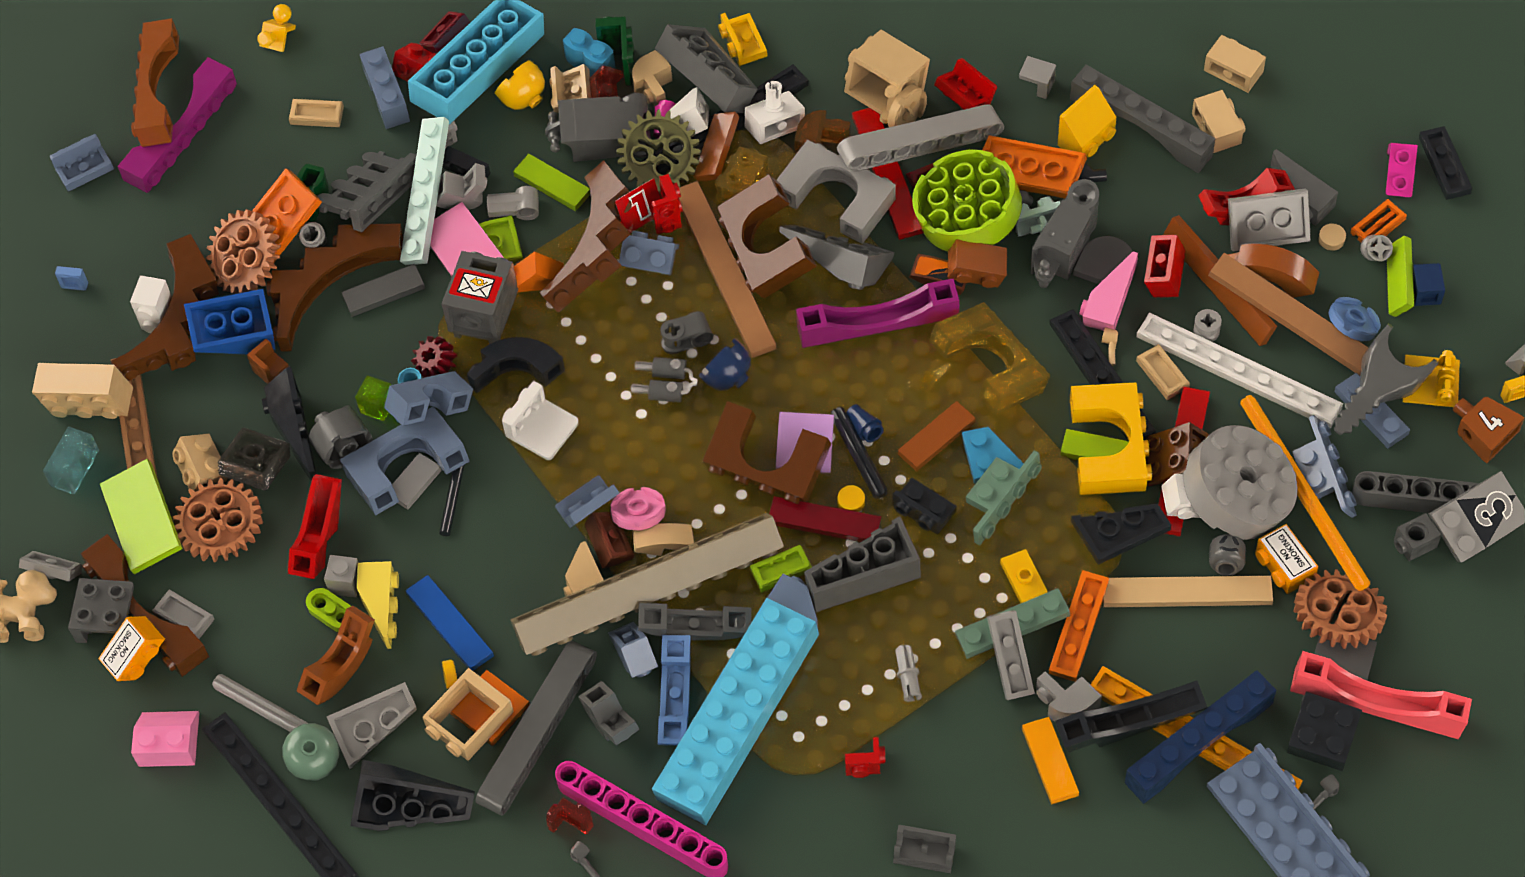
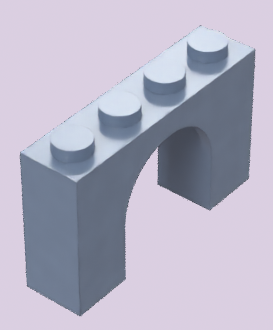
M434 406L427 410L425 421L397 426L340 459L347 478L375 516L399 502L391 482L385 476L388 465L397 457L409 452L426 453L434 458L446 475L470 462L463 443Z

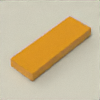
M1050 717L1023 724L1022 731L1051 805L1079 796L1077 785Z

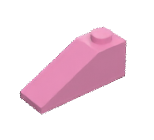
M1132 252L1091 291L1088 300H1083L1079 315L1083 316V324L1085 326L1104 331V328L1116 329L1138 263V253Z

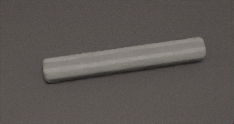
M218 674L213 680L212 685L215 690L289 732L302 724H308L306 721L223 674Z

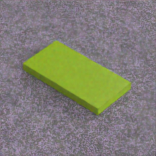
M148 459L100 483L132 573L136 574L183 549L152 463Z

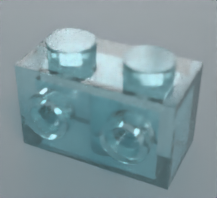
M69 426L67 427L43 469L51 487L75 494L99 452L92 434Z

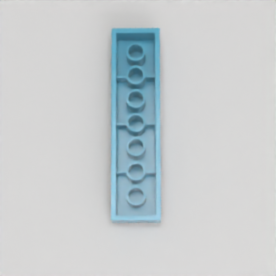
M765 599L652 787L657 801L707 825L819 635L816 621L771 599Z

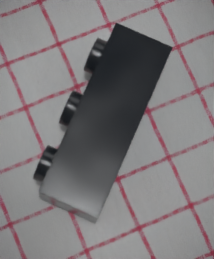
M447 146L445 149L442 166L445 170H451L457 175L465 176L473 165L477 163L485 166V177L488 178L491 173L489 164L450 146Z

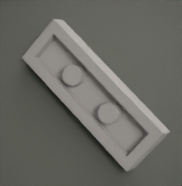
M1011 610L987 616L1005 699L1011 700L1035 694L1017 612Z

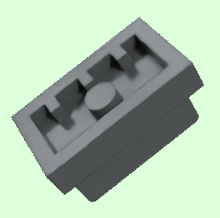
M79 578L68 626L76 643H87L88 635L92 632L115 634L129 614L134 590L133 582Z

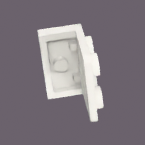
M535 381L528 388H524L521 391L516 404L512 408H508L502 418L507 438L546 460H551L579 425L576 416L546 400L543 386Z

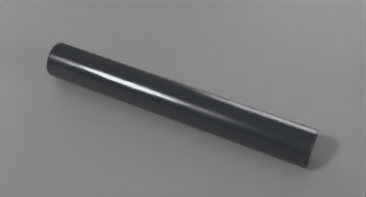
M465 464L452 471L439 532L442 536H450Z

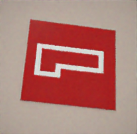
M654 178L615 201L621 222L630 233L654 219L652 202L660 200ZM630 200L632 203L631 209L624 213Z

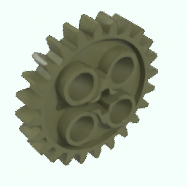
M660 109L657 110L656 116L653 117L648 110L646 119H643L638 114L637 124L628 121L631 130L622 129V134L626 139H618V144L624 147L616 149V154L624 156L618 159V164L626 165L621 170V173L627 174L630 172L628 182L630 183L636 179V188L654 178L660 194L659 176L663 175L656 171V167L660 164H666L670 168L668 174L672 183L677 182L679 187L680 180L688 183L689 179L686 174H695V170L691 165H699V160L693 156L700 155L701 150L693 148L699 144V139H691L695 134V130H686L689 122L686 121L680 124V115H677L674 120L671 119V111H668L665 117L661 116ZM656 129L661 133L659 139L652 140L646 134L649 130ZM641 139L645 141V143L651 146V148L646 145L638 143V140ZM673 142H679L682 144L683 150L679 153H674L669 149V145ZM659 147L663 148L664 155L659 154L657 157L654 156L653 149L658 150ZM637 151H644L648 158L646 161L638 162L633 156ZM667 157H670V158H672V159H676V160H678L679 163H678V164H674V163H672V161H671L670 159H668Z

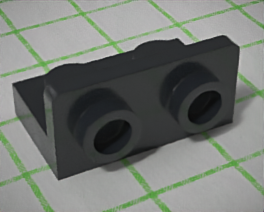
M911 478L900 492L896 490L892 494L893 507L900 515L909 516L922 529L926 531L931 530L937 535L957 511L955 504L914 478Z

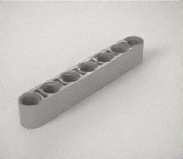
M987 104L851 136L838 144L837 151L848 170L855 172L987 140L988 135L998 136L1004 130V124L992 105Z

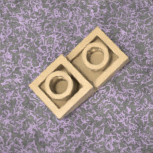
M664 523L656 524L644 530H633L634 551L661 556L664 549L678 550L694 543L692 525Z

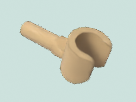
M1104 328L1101 343L1109 344V362L1112 366H1115L1118 332L1115 329Z

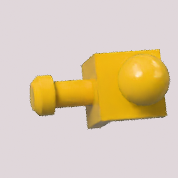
M277 5L273 10L274 19L263 22L262 32L257 38L259 46L284 52L287 32L293 31L296 28V25L287 23L292 15L291 9L287 5Z

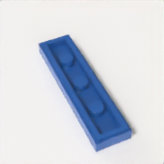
M429 575L405 590L407 596L467 668L474 671L494 657L492 650Z

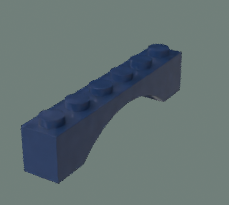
M1256 670L1128 768L1125 784L1143 804L1163 790L1185 766L1207 747L1233 729L1252 721L1273 705L1276 689Z

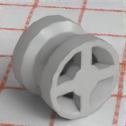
M1370 235L1363 239L1360 250L1364 258L1369 261H1384L1392 254L1393 246L1390 239L1384 235Z
M1211 309L1201 310L1195 316L1193 333L1211 342L1215 341L1220 333L1221 316Z

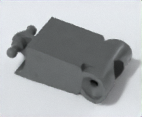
M633 93L625 96L623 99L618 96L558 100L559 121H557V113L551 111L548 113L549 122L545 128V135L548 141L551 142L550 149L554 153L559 152V141L561 140V144L571 147L573 162L624 157L623 155L616 154V149L624 147L618 144V139H626L622 134V129L631 130L628 121L637 124L638 114L643 119H646L648 111L646 95L643 93ZM648 131L646 135L651 139V133ZM641 139L638 140V143L646 145L651 148V146L646 144L645 141ZM637 151L633 157L643 158L648 155L644 151Z
M1082 179L1071 185L1066 198L1061 201L1032 248L1031 274L1035 273V278L1039 281L1041 288H1047L1055 275L1066 280L1070 278L1084 247L1090 239L1091 233L1097 226L1099 189L1091 180Z

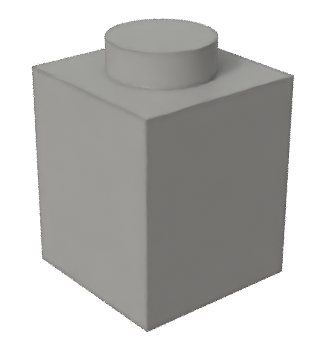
M330 555L324 577L326 587L330 592L339 596L356 598L358 592L356 588L357 558Z

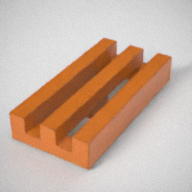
M1387 199L1353 226L1350 234L1353 236L1357 235L1358 241L1362 243L1363 239L1375 233L1395 215H1398L1374 234L1387 236L1406 220L1407 214ZM1388 208L1391 210L1384 217L1380 218L1377 222H1375V224L1372 225L1368 230H1366L1365 232L1362 231L1367 225H1369L1372 221L1379 217Z

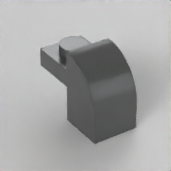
M602 681L578 696L589 718L607 741L611 740L615 745H618L640 730L636 721L622 709L615 693Z

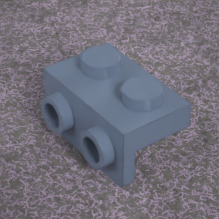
M96 134L83 138L79 142L50 155L55 171L68 192L114 170Z
M632 231V236L629 235L623 241L619 263L622 266L671 275L675 251L679 249V244H674L673 238L658 235L657 240L647 239L648 233Z

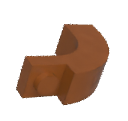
M1243 244L1238 253L1227 254L1265 280L1280 286L1292 298L1314 294L1319 271L1310 262L1294 252L1267 244Z
M354 606L347 608L336 639L321 659L304 668L297 692L317 705L326 702L336 695L350 680L364 660L373 641L369 635L375 619Z

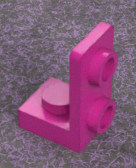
M1388 144L1387 155H1389L1386 195L1412 196L1418 145Z

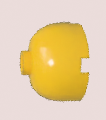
M528 60L513 71L514 75L509 80L506 78L495 91L498 99L508 108L522 110L530 106L533 109L543 99L540 96L545 87L543 73L536 64Z

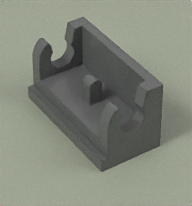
M898 825L893 863L951 874L956 849V835Z

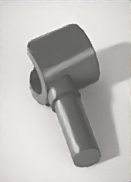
M1333 774L1325 777L1320 782L1324 791L1313 801L1314 810L1325 799L1333 797L1339 792V782Z
M577 841L571 848V859L581 864L591 877H600L585 858L590 852L589 848L581 841Z

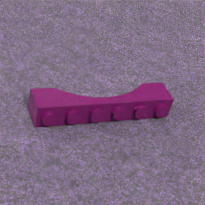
M207 57L193 74L192 97L181 118L173 125L172 142L145 147L140 145L132 148L118 165L123 181L146 193L159 183L165 171L174 165L176 158L183 149L190 145L196 133L204 128L210 116L218 111L223 100L234 91L237 83L231 68Z
M954 279L927 283L918 290L903 297L877 305L836 307L819 304L796 309L797 328L802 348L959 318V297Z

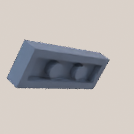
M1355 373L1335 387L1334 392L1345 404L1351 402V395H1356L1355 389L1360 387V376ZM1385 402L1380 403L1378 408H1372L1373 413L1365 414V420H1361L1387 449L1408 436L1410 429Z

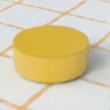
M845 486L838 493V506L840 509L860 512L865 505V494L857 486Z
M452 659L442 661L447 689L457 681L456 669Z

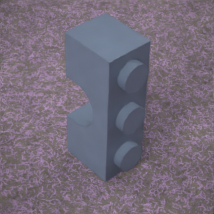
M384 47L359 54L371 91L373 90L385 128L389 129L410 122L405 100Z
M455 371L389 386L384 408L402 426L425 421L428 406L438 408L446 416L467 411L473 388Z

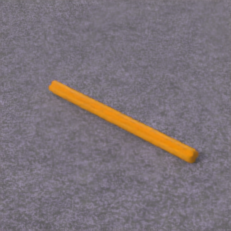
M1252 395L1246 396L1240 402L1242 408L1257 431L1281 446L1296 473L1297 496L1355 589L1363 591L1370 586L1369 579L1256 399Z

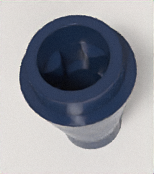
M858 404L852 405L846 413L860 439L871 443L880 438L883 433L882 422L862 409Z

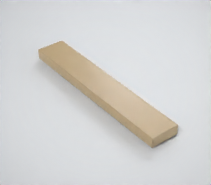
M1271 576L1109 578V584L1103 599V607L1272 605L1273 591Z

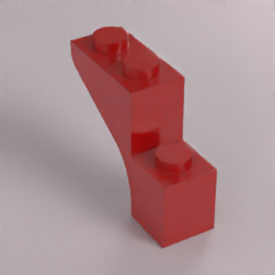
M315 474L312 478L300 532L296 541L289 549L288 574L315 579L325 567L327 541L338 530L342 479Z

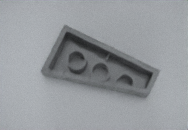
M667 24L655 50L714 101L722 111L726 113L734 111L736 113H745V107L750 104L758 88L707 29Z
M900 516L892 520V524L883 530L880 527L871 533V537L860 543L856 541L849 545L848 550L840 555L834 554L804 572L805 582L815 612L921 578L920 558Z

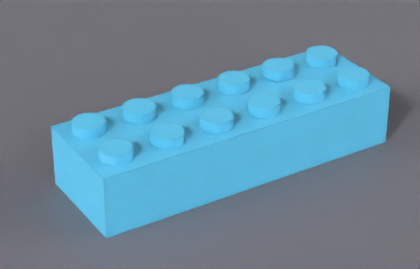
M494 0L408 80L410 102L436 117H445L449 120L450 125L544 35L543 13L520 0Z

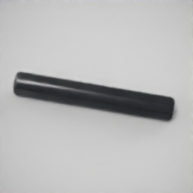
M843 407L833 409L831 415H834V424L875 499L885 497L887 495V487Z

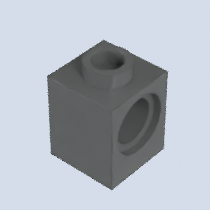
M1425 513L1397 527L1394 545L1400 554H1404L1407 560L1411 561L1437 548L1441 533ZM1410 536L1418 537L1420 541H1415Z

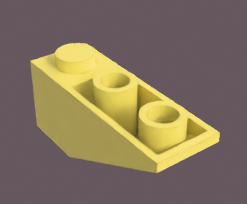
M391 562L358 563L356 588L369 616L375 619L374 625L387 649H392V639L397 637L396 622H393V613L398 612V599L394 597V588H399V574L394 572Z

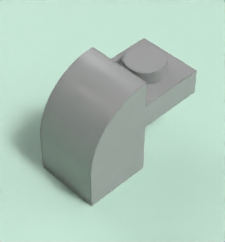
M475 163L465 176L445 171L441 175L436 206L448 210L463 202L468 210L480 206L483 203L482 192L487 186L485 166Z
M1046 671L1037 678L1036 693L1045 704L1050 703L1048 717L1053 721L1080 711L1100 708L1102 695L1083 677L1079 678L1066 690Z

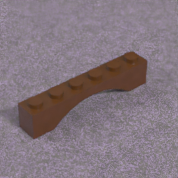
M108 534L80 553L85 562L82 568L91 579L96 576L99 580L129 581V566L126 557ZM132 596L128 615L130 617L146 616L165 638L159 647V651L164 655L162 661L171 672L176 669L183 677L209 657L203 643L188 626L173 624L155 617L139 605Z

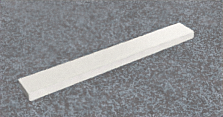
M1152 313L1147 315L1137 332V338L1154 346L1159 344L1163 350L1302 416L1309 418L1315 415L1321 421L1325 420L1330 429L1334 419L1338 417L1339 412L1342 410L1343 403Z

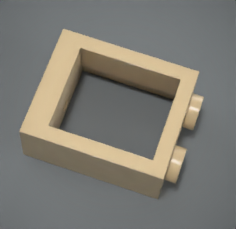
M468 668L423 716V720L426 726L425 731L432 739L438 741L440 738L447 744L446 748L455 757L461 755L469 761L513 714L514 710L510 699ZM471 692L495 712L464 744L443 728L440 723Z

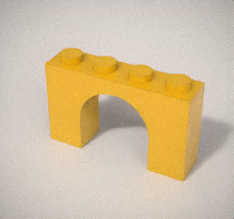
M1137 383L1071 386L1070 407L1072 423H1112L1121 428L1129 440L1128 445L1117 454L1078 458L1077 474L1080 495L1146 491L1147 481L1152 480L1151 464H1146L1145 457L1149 456L1148 440H1143L1142 433H1146L1145 416H1140V409H1143V394L1138 393Z

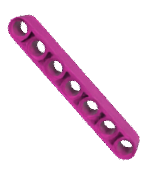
M564 761L557 766L555 777L558 788L564 795L706 877H724L727 874V853L720 845L573 761ZM565 776H576V778L570 782L563 781V778ZM591 789L600 790L596 795H587V792ZM617 802L624 804V806L620 809L615 810L610 808L614 803ZM640 816L648 818L644 823L639 824L635 822ZM664 830H669L673 832L672 835L667 838L659 836V834ZM689 844L697 846L692 852L683 850ZM713 858H717L722 861L717 866H711L708 864V862Z

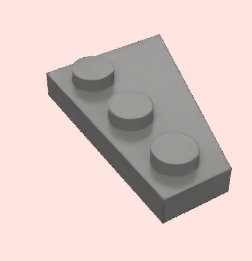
M404 682L327 716V720L349 769L411 716L417 708Z

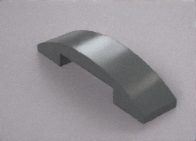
M639 603L638 631L660 637L662 635H690L691 640L734 639L743 637L751 624V607L723 606L722 611L667 609V604Z

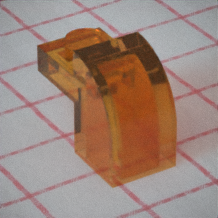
M818 110L807 114L800 120L797 126L794 141L795 155L807 140L823 145L824 142L840 143L845 138L851 137L850 122L841 119H827V110Z

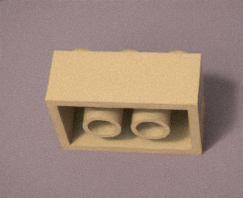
M38 363L32 393L55 417L64 418L67 415H77L82 418L103 416L115 419L117 416H128L133 386L115 365Z

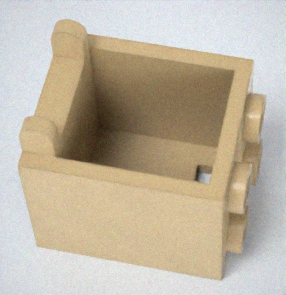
M880 30L874 36H869L862 46L850 53L848 57V71L845 75L846 84L844 92L881 114L880 121L882 123H888L890 108L895 98L904 88L914 84L924 91L930 59L885 31Z

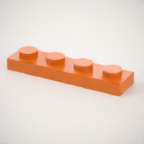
M1082 570L1069 608L1070 616L1065 620L1049 668V674L1076 682L1109 584L1108 577Z

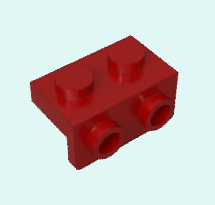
M410 43L400 48L394 54L392 64L394 75L408 82L437 53H432L417 43Z
M963 58L957 60L953 71L937 77L934 84L945 96L951 98L963 110L991 104L997 90L996 84Z
M666 174L659 176L661 199L652 202L657 234L670 233L682 227L680 212H683L679 199L681 198L680 189L677 182L672 183L670 175Z

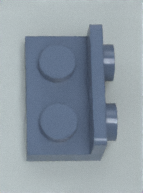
M598 475L557 503L555 508L569 528H571L620 492L614 484L608 488L603 479Z

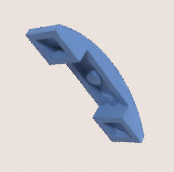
M662 635L658 745H678L688 729L691 636Z

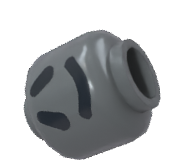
M1230 534L1214 538L1209 549V565L1211 568L1223 576H1232L1241 571L1246 559V545L1243 540Z

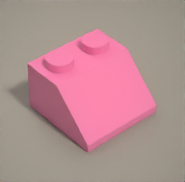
M199 711L142 712L134 726L131 754L138 767L195 765Z

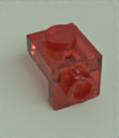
M564 797L558 804H553L546 815L548 829L553 833L563 820L586 835L594 826L591 812L587 807L580 803L575 805Z

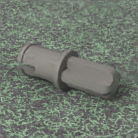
M900 645L895 650L899 668L897 677L901 679L904 701L913 702L915 701L914 696H916L917 700L922 698L917 677L920 672L915 667L912 647L910 645Z

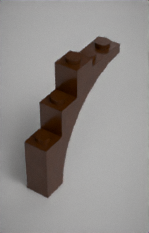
M604 160L584 177L590 187L592 200L587 227L579 245L555 278L540 291L543 298L558 313L594 281L598 279L601 283L604 282L622 266L611 251L630 235V232L620 221L615 201L628 194L630 190ZM630 200L624 213L631 209L632 203Z
M401 223L370 224L363 232L353 230V225H338V234L333 236V247L305 248V257L300 259V270H272L271 281H267V295L272 297L278 325H274L273 336L274 341H278L281 351H292L295 333L303 315L312 302L328 286L344 275L362 267L384 261L400 260L404 238Z
M191 234L166 243L169 259L175 271V283L169 308L161 322L143 342L131 351L110 361L111 365H115L127 381L150 370H156L167 363L171 371L178 368L187 367L196 361L193 345L188 337L190 331L184 304L211 299L213 296L218 295L219 292L217 280Z

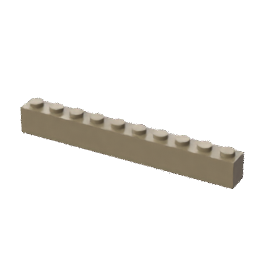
M764 513L510 620L523 652L526 655L530 653L532 656L539 655L545 652L549 645L556 642L558 645L565 644L573 640V635L583 632V634L594 632L599 629V624L607 621L609 623L620 621L625 618L624 614L633 610L639 612V603H652L659 599L661 602L670 600L680 590H694L702 585L701 582L709 578L712 580L720 579L727 575L726 571L735 567L743 569L752 565V560L761 556L763 559L778 554L777 550L783 548L784 545L773 516Z

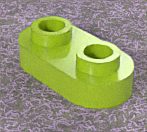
M324 588L314 589L306 598V606L309 613L332 630L338 632L341 626L338 620L344 617L346 609L351 606ZM320 603L326 604L323 608L317 607Z

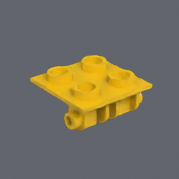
M1445 350L1439 358L1405 355L1404 365L1410 367L1427 365L1433 359L1438 361L1439 364L1412 395L1403 398V402L1455 407L1458 403L1460 360H1456L1453 352Z

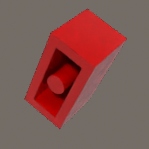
M1177 235L1151 236L1144 283L1153 297H1179L1186 250Z

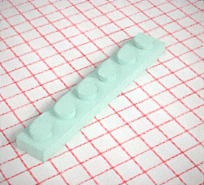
M445 117L422 119L400 262L404 265L428 263L449 120Z

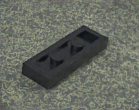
M1445 126L1421 131L1419 140L1446 200L1471 194L1473 188Z

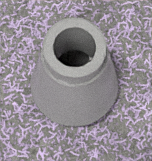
M306 223L300 230V241L306 247L325 246L327 237L319 223Z

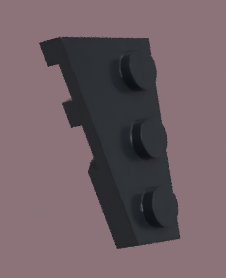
M1158 504L1124 508L1123 511L1106 513V511L1096 512L1095 515L1086 517L1075 515L1071 516L1070 520L1098 565L1171 530V524Z

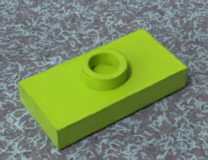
M801 545L750 565V571L761 593L774 588L782 574L789 577H800L805 574L806 570L812 568Z

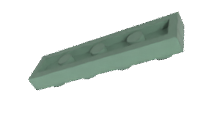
M1059 588L999 612L1003 613L1011 610L1017 612L1022 636L1070 616V610ZM987 618L955 631L966 659L994 648Z

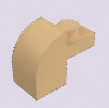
M656 50L642 56L635 63L632 70L634 92L645 94L648 104L652 103L654 107L658 105L659 101L666 100L665 92L661 86L672 81L671 65Z

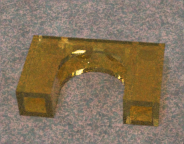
M985 302L937 322L929 339L931 344L945 359L970 348H982L995 353L1004 361L1007 369L985 379L978 396L994 415L1043 393L1051 376Z

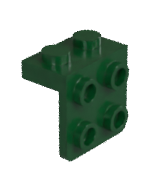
M626 16L595 18L597 40L610 46L614 55H622L625 84L630 86L632 70L635 65L633 62L634 42L632 26L627 27Z

